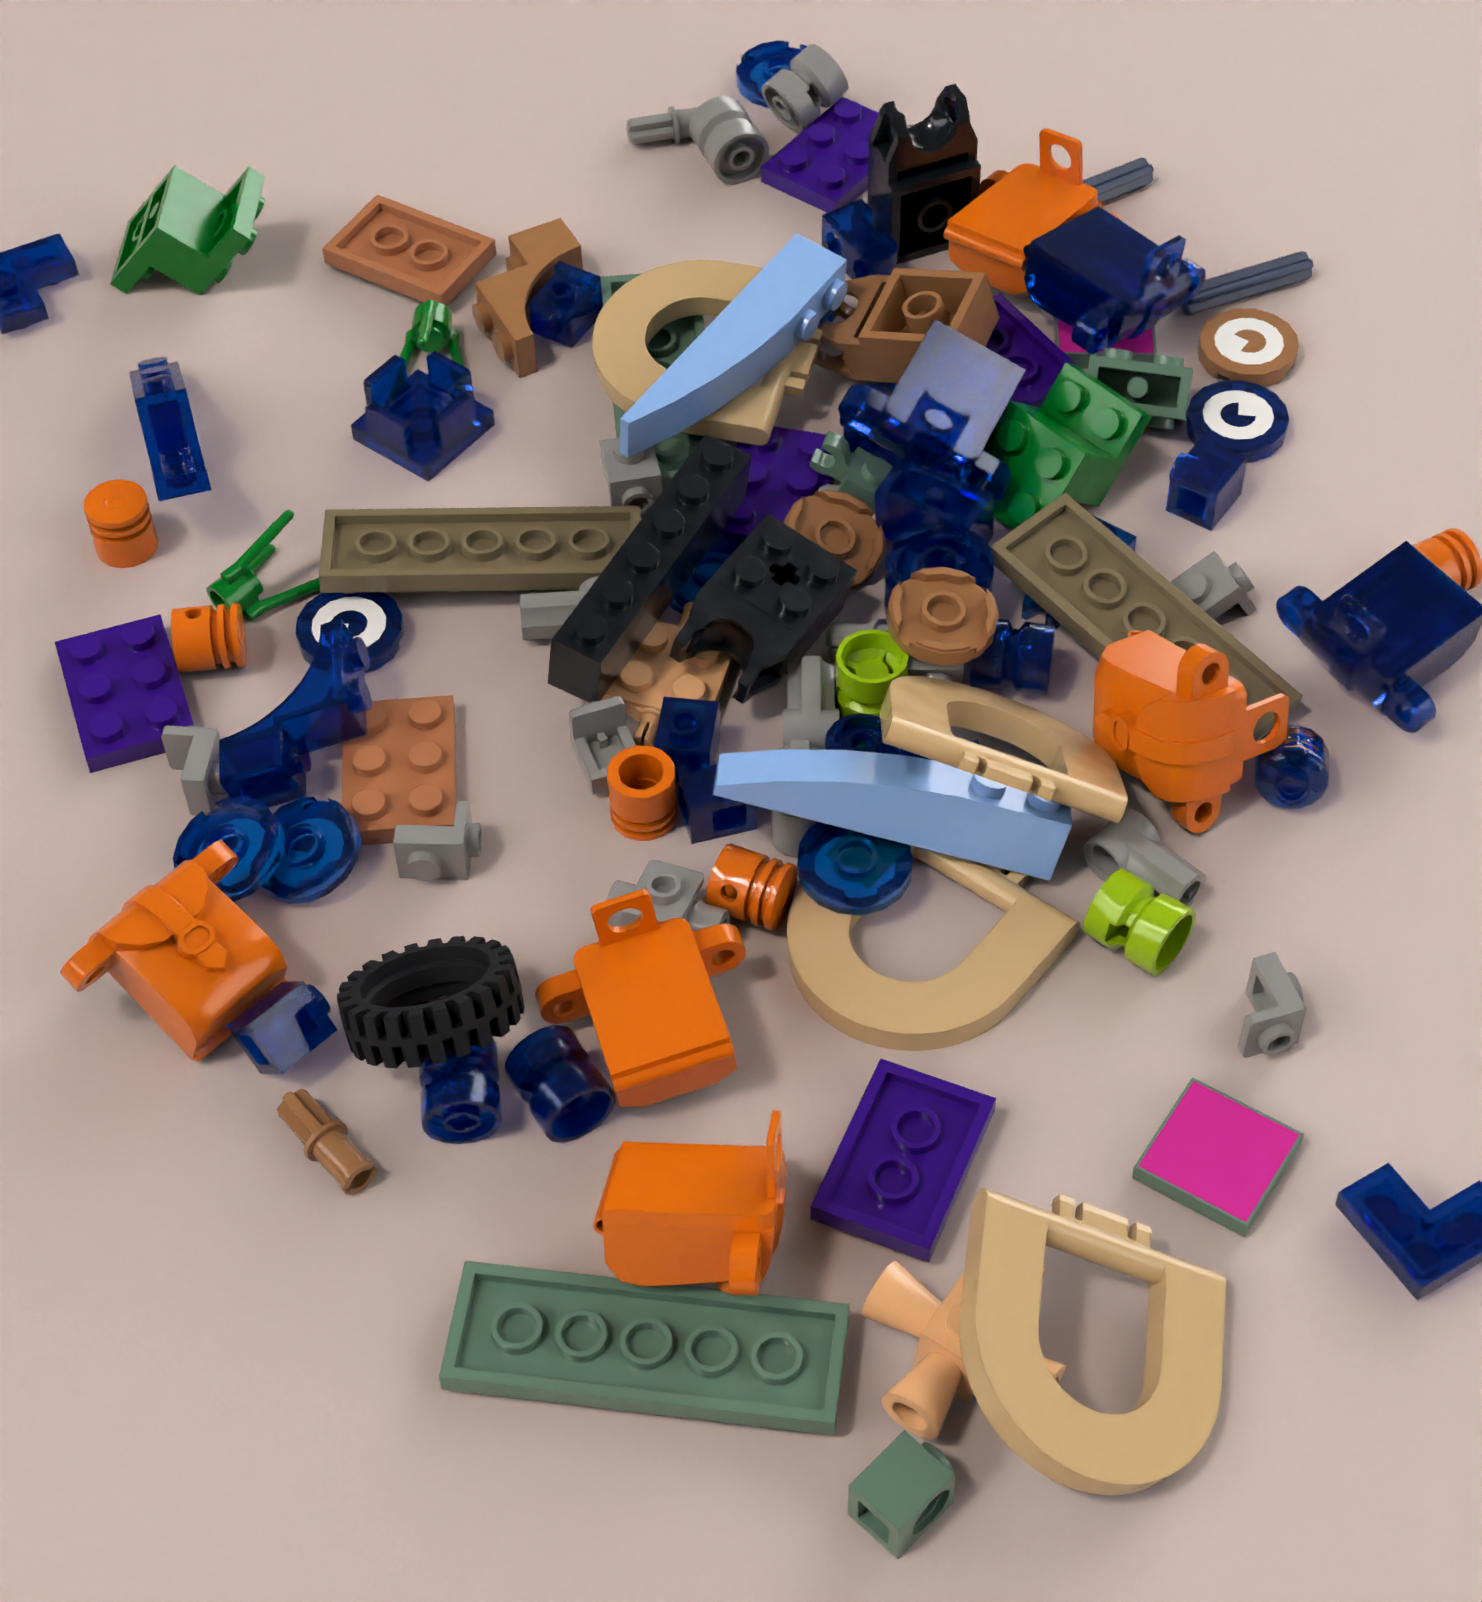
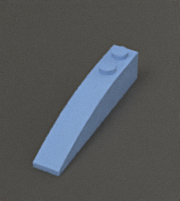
M796 233L620 418V453L626 457H631L680 433L709 416L759 381L783 360L801 340H809L816 331L820 319L830 309L836 310L846 296L848 284L845 282L847 259Z
M780 749L723 753L719 755L716 766L713 795L1049 881L1072 827L1071 807L930 759L851 750Z

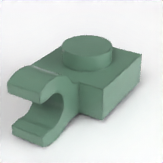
M828 431L821 448L832 455L816 448L809 463L810 467L820 474L831 476L840 481L838 491L849 493L863 501L874 513L882 517L893 502L902 471L860 447H857L852 454L850 446L843 436Z

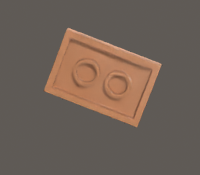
M378 194L322 248L325 264L421 302L433 300L445 306L496 255L495 239Z
M453 695L343 703L341 832L344 835L346 846L393 843L396 825L454 826L457 805L456 716Z

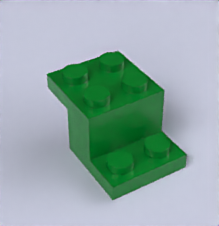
M174 165L128 221L110 285L127 294L139 279L146 282L155 269L199 295H202L213 281L220 283L229 272L233 258L237 253L245 255L256 239L257 230L253 228V224L265 203V199L261 197L265 176L248 167L226 194L223 195Z
M1066 362L1040 407L1014 401L1007 403L958 491L1012 530L1065 492L1077 503L1100 506L1152 416L1076 364Z

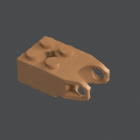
M894 268L891 275H870L845 281L848 284L846 295L853 296L858 300L857 309L849 306L843 300L841 305L834 310V314L845 320L818 328L823 331L821 342L843 351V353L839 356H831L824 353L818 347L815 364L852 380L966 388L1000 318L986 272Z

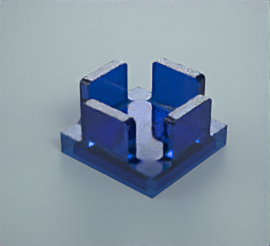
M433 351L426 357L428 374L417 369L407 378L405 360L394 355L363 382L367 406L365 407V413L351 424L353 440L429 482L495 425L494 413L492 409L475 400L471 372L463 365L437 351Z

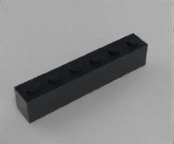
M706 434L552 638L548 684L589 703L600 701L745 500L752 460L751 454Z

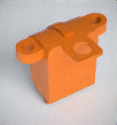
M1044 128L1039 133L1040 166L1024 163L1018 165L1010 172L1004 170L994 171L980 183V196L948 220V226L944 230V238L949 241V259L961 271L986 272L990 286L1016 297L1034 299L1042 295L1068 269L1085 263L1093 252L1109 256L1124 245L1128 238L1127 228L1121 218L1112 212L1102 209V202L1098 200L1097 190L1083 183L1082 143L1078 139L1049 128ZM1053 144L1062 146L1068 152L1071 159L1070 168L1061 167L1055 162L1051 154Z
M1133 630L1128 632L1127 638L1108 644L1100 656L1094 680V741L1112 757L1118 769L1142 780L1156 798L1171 802V816L1176 823L1192 833H1202L1209 829L1216 821L1221 809L1222 794L1230 791V784L1241 780L1243 761L1278 748L1287 739L1289 697L1279 693L1247 706L1245 687L1239 680L1228 675L1229 662L1225 654L1205 643L1193 645L1186 651L1150 630L1144 632ZM1273 712L1275 720L1270 733L1265 738L1255 741L1253 732L1257 721L1264 714Z
M222 840L214 842L192 860H185L155 885H147L126 901L121 912L89 937L88 943L78 950L64 964L60 971V974L77 992L86 989L108 972L191 1060L194 1059L197 1062L204 1059L289 987L287 980L284 978L287 964L280 949L245 912L215 885L231 871L239 859Z
M641 889L594 904L590 908L599 942L581 947L576 951L573 958L575 970L548 978L537 987L535 998L543 1020L548 1023L562 1024L591 1016L619 1107H641L658 1103L716 1084L738 1069L731 1038L709 979L710 976L735 968L744 960L746 949L738 928L731 924H717L692 932L689 922L683 918H671L658 923L652 899L647 889ZM634 908L641 911L640 916L631 924L620 927L608 924L609 918L620 910Z
M772 1111L766 1146L622 1142L621 1148L614 1154L593 1223L594 1230L599 1234H603L605 1263L620 1282L638 1286H669L714 1282L720 1291L730 1295H759L761 1282L768 1272L772 1254L779 1242L785 1216L787 1162H785V1153L782 1150L781 1111Z

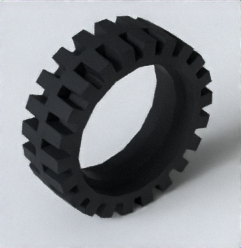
M454 936L447 943H443L441 938L428 940L427 946L419 947L417 943L404 946L405 952L397 953L394 950L382 954L383 961L370 960L362 965L363 971H353L347 976L348 982L341 983L339 993H337L340 1017L351 1052H354L355 1057L360 1061L366 1059L367 1064L373 1066L384 1062L385 1068H398L404 1061H406L408 1068L421 1067L426 1059H432L434 1065L447 1062L446 1055L455 1053L458 1058L471 1054L470 1047L474 1045L483 1049L493 1043L492 1036L503 1037L510 1032L509 1026L517 1025L521 1019L520 1014L524 1013L525 1008L518 971L510 949L506 945L501 946L499 941L492 939L486 942L484 937L476 936L467 942L464 936ZM442 996H449V997L444 998V999H441V1000H437V1001H433V1002H429V1003H425V1004H421V1005H417V1006H412V1005H414V1004H416V1003H419V1002H422V1001H426V1000H430V999H434V998H438V997H442Z

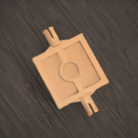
M687 602L684 605L683 613L677 625L657 621L601 699L602 701L616 696L622 697L626 706V714L639 722L633 736L636 746H642L644 741V746L654 747L661 728L683 729L706 736L734 658L724 652L714 650L701 652L694 658L686 659L680 663L669 656L675 638L690 618L689 614L694 602Z

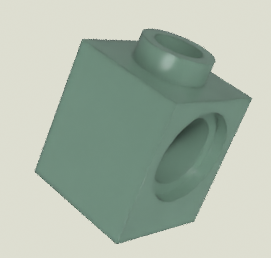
M904 1430L848 1485V1516L899 1559L953 1504L955 1473L949 1460L937 1447L928 1442L920 1444Z

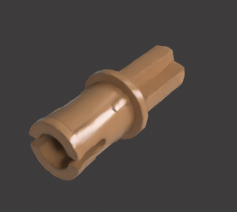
M299 1089L294 1093L289 1091L282 1097L283 1102L277 1108L278 1116L305 1145L303 1149L305 1156L311 1161H319L340 1184L345 1194L353 1195L366 1188L374 1179L377 1168L370 1160L366 1159L347 1137V1126L340 1120H332L304 1089Z

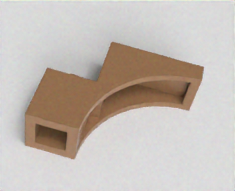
M561 218L509 235L510 257L505 259L507 271L475 282L477 303L472 305V313L476 325L482 333H489L498 358L501 362L508 361L519 378L537 372L534 334L531 328L539 313L554 298L584 283L581 245Z

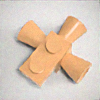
M893 1260L885 1268L871 1289L864 1303L861 1315L918 1337L919 1342L913 1368L882 1396L881 1401L886 1412L901 1427L921 1438L935 1439L939 1435L954 1396L957 1395L968 1403L974 1396L966 1375L960 1349L959 1322L964 1272L943 1302H941L897 1260ZM1043 1268V1279L1046 1272L1045 1268ZM1044 1357L1049 1371L1059 1384L1066 1365Z

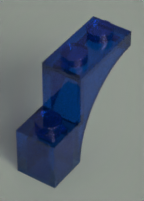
M341 618L321 624L320 638L314 659L292 693L258 722L219 740V783L244 815L306 797V772L311 770L309 752L367 735L366 711L371 710L372 699L365 682L364 670L370 667L369 653L362 638H354Z

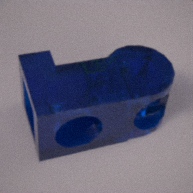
M862 198L822 215V247L847 259L846 274L851 279L870 275H891L893 269L897 268V243L891 236L879 233L873 227L872 208Z

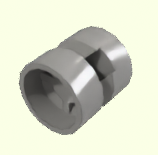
M809 44L791 60L789 64L790 70L781 69L763 84L761 88L766 104L780 122L794 132L803 131L819 117L821 113L820 107L829 108L849 89L848 81L838 63L829 53L815 44Z
M730 96L711 98L701 104L693 113L689 123V134L718 179L728 184H739L750 180L761 171V166L767 162L769 157V146L758 128L753 125L752 120L738 100Z

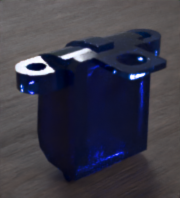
M1100 206L1037 237L1030 244L1024 246L1023 249L1024 255L1028 258L1024 281L1029 298L1040 309L1074 327L1072 332L1073 343L1089 354L1102 351L1103 348H1110L1124 339L1136 338L1156 325L1158 320L1176 311L1179 306L1190 301L1199 292L1205 281L1206 271L1189 258L1182 259L1186 238L1178 235L1161 245H1157Z
M935 319L890 398L868 386L853 385L847 390L840 402L838 411L841 418L848 425L869 436V440L903 458L902 463L920 473L925 470L958 490L962 488L979 499L998 501L1005 494L1012 480V474L1005 463L984 452L983 448L1026 370Z
M1407 540L1325 600L1320 599L1307 587L1295 586L1276 602V610L1282 623L1301 640L1302 644L1329 668V673L1348 691L1354 690L1381 715L1387 716L1398 727L1409 733H1416L1436 716L1435 704L1422 687L1449 669L1465 654L1475 641L1482 625V604Z

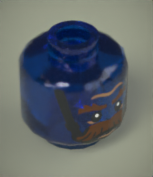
M1288 725L1287 739L1277 748L1255 757V785L1260 795L1270 804L1284 809H1300L1314 804L1323 797L1329 785V750L1323 738L1312 729L1300 725ZM1269 731L1266 735H1264L1261 739L1265 738V737L1270 733V731Z

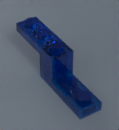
M156 357L137 363L138 370L129 371L158 500L164 501L210 491L209 477L178 361L168 363L167 357Z

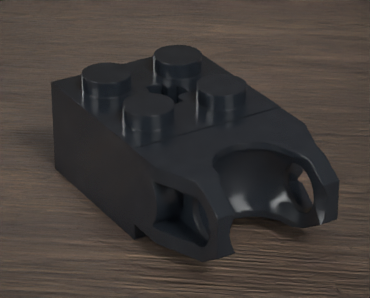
M956 84L945 86L937 97L931 113L924 120L914 125L906 124L905 115L897 110L894 101L884 103L879 110V115L869 136L867 233L870 236V223L872 237L873 229H876V236L878 233L877 238L879 239H876L878 244L888 243L883 244L889 246L888 252H885V246L878 245V249L890 267L949 250V241L944 238V230L948 226V220L980 194L981 164L977 160L978 139L970 123L967 99Z
M767 514L698 591L690 610V618L675 638L669 656L679 663L709 650L721 651L732 656L742 669V675L738 680V687L732 698L743 704L752 696L775 686L787 674V666L796 663L801 656H804L843 609L858 570L772 515Z

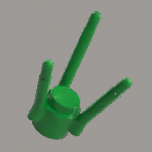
M426 300L416 307L413 313L412 329L406 332L405 344L382 403L384 406L389 407L392 405L416 347L428 353H435L445 346L448 347L459 387L465 389L468 386L466 370L459 346L460 333L451 328L452 314L444 304L433 300Z
M284 511L234 564L220 573L221 577L206 587L208 597L216 609L219 604H226L227 608L230 609L231 603H240L242 613L252 622L265 611L320 590L319 578H316L261 601L258 598V595L264 590L260 580L253 572L275 552V546L270 543L293 519V511Z

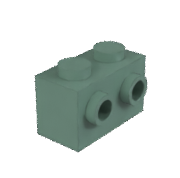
M1103 348L1102 356L1090 355L1088 373L1152 416L1147 427L1173 430L1175 421L1185 422L1193 368L1183 367L1184 358L1154 354L1153 363L1132 360L1133 351L1114 348Z

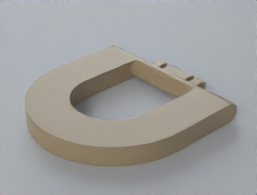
M717 260L681 261L646 271L619 288L601 309L596 319L592 336L596 374L607 396L620 409L627 412L667 370V368L657 363L647 350L653 336L662 327L679 318L693 315L718 316L763 267ZM817 328L809 340H801L783 360L764 375L761 386H751L719 410L681 432L701 436L706 434L713 438L754 445L767 444L784 395L797 397L804 395L806 381L809 380L818 353V347H820L823 331Z
M902 676L892 680L880 709L883 743L1115 823H1119L1127 806L1128 795L1115 761L1098 744L1072 727L1012 699L954 681L925 676ZM950 727L970 729L1006 741L1030 753L1047 767L954 736Z
M851 830L825 857L826 860L835 866L836 876L842 882L849 885H859L869 893L894 866V879L890 886L914 861L919 859L1007 913L967 957L950 972L925 981L895 980L883 976L868 967L858 957L850 940L852 930L858 920L886 891L875 898L863 901L842 900L830 895L819 885L814 868L799 887L791 904L787 924V952L790 971L802 997L824 1021L835 1029L861 1042L882 1048L905 1051L934 1050L973 1039L999 1023L1012 1011L1072 943L1080 929V922L1023 889L1022 886L1027 883L1029 875L1010 871L1008 875H1004L1007 872L1006 869Z
M981 1188L975 1195L971 1206L960 1308L959 1336L963 1364L970 1387L980 1408L994 1430L1014 1453L1039 1473L1066 1487L1089 1494L1124 1495L1138 1492L1155 1485L1182 1469L1203 1448L1211 1434L1220 1406L1226 1296L1225 1276L1151 1249L1150 1237L1152 1231L1151 1227L1145 1224L1135 1222L1129 1227L1128 1233V1218L1085 1202L1076 1207L1074 1217V1198L1059 1194L1053 1199L1051 1204L1052 1212L995 1191ZM1045 1246L1149 1283L1143 1387L1138 1402L1130 1412L1124 1414H1105L1085 1407L1068 1395L1049 1371L1041 1351L1038 1334Z

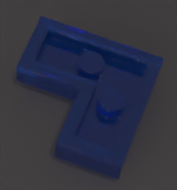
M60 233L0 252V331L2 335L49 319L45 304L37 289L55 285L63 280L79 275L76 262Z
M1389 1163L1338 1192L1335 1202L1336 1207L1417 1301L1482 1262V1183L1480 1180L1432 1209L1425 1205Z

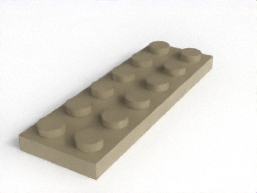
M1066 492L990 546L987 560L1097 657L1100 658L1108 644L1127 638L1128 632L1133 630L1142 632L1150 630L1186 651L1193 645L1205 643L1226 655L1229 662L1228 675L1239 680L1245 687L1247 706L1283 693L1289 697L1288 715L1298 708L1303 696ZM1273 712L1264 714L1257 721L1253 732L1255 741L1272 729L1275 720Z
M640 506L325 509L319 567L320 593H408L427 591H449L456 593L463 591L577 590L584 581L600 576L641 521Z

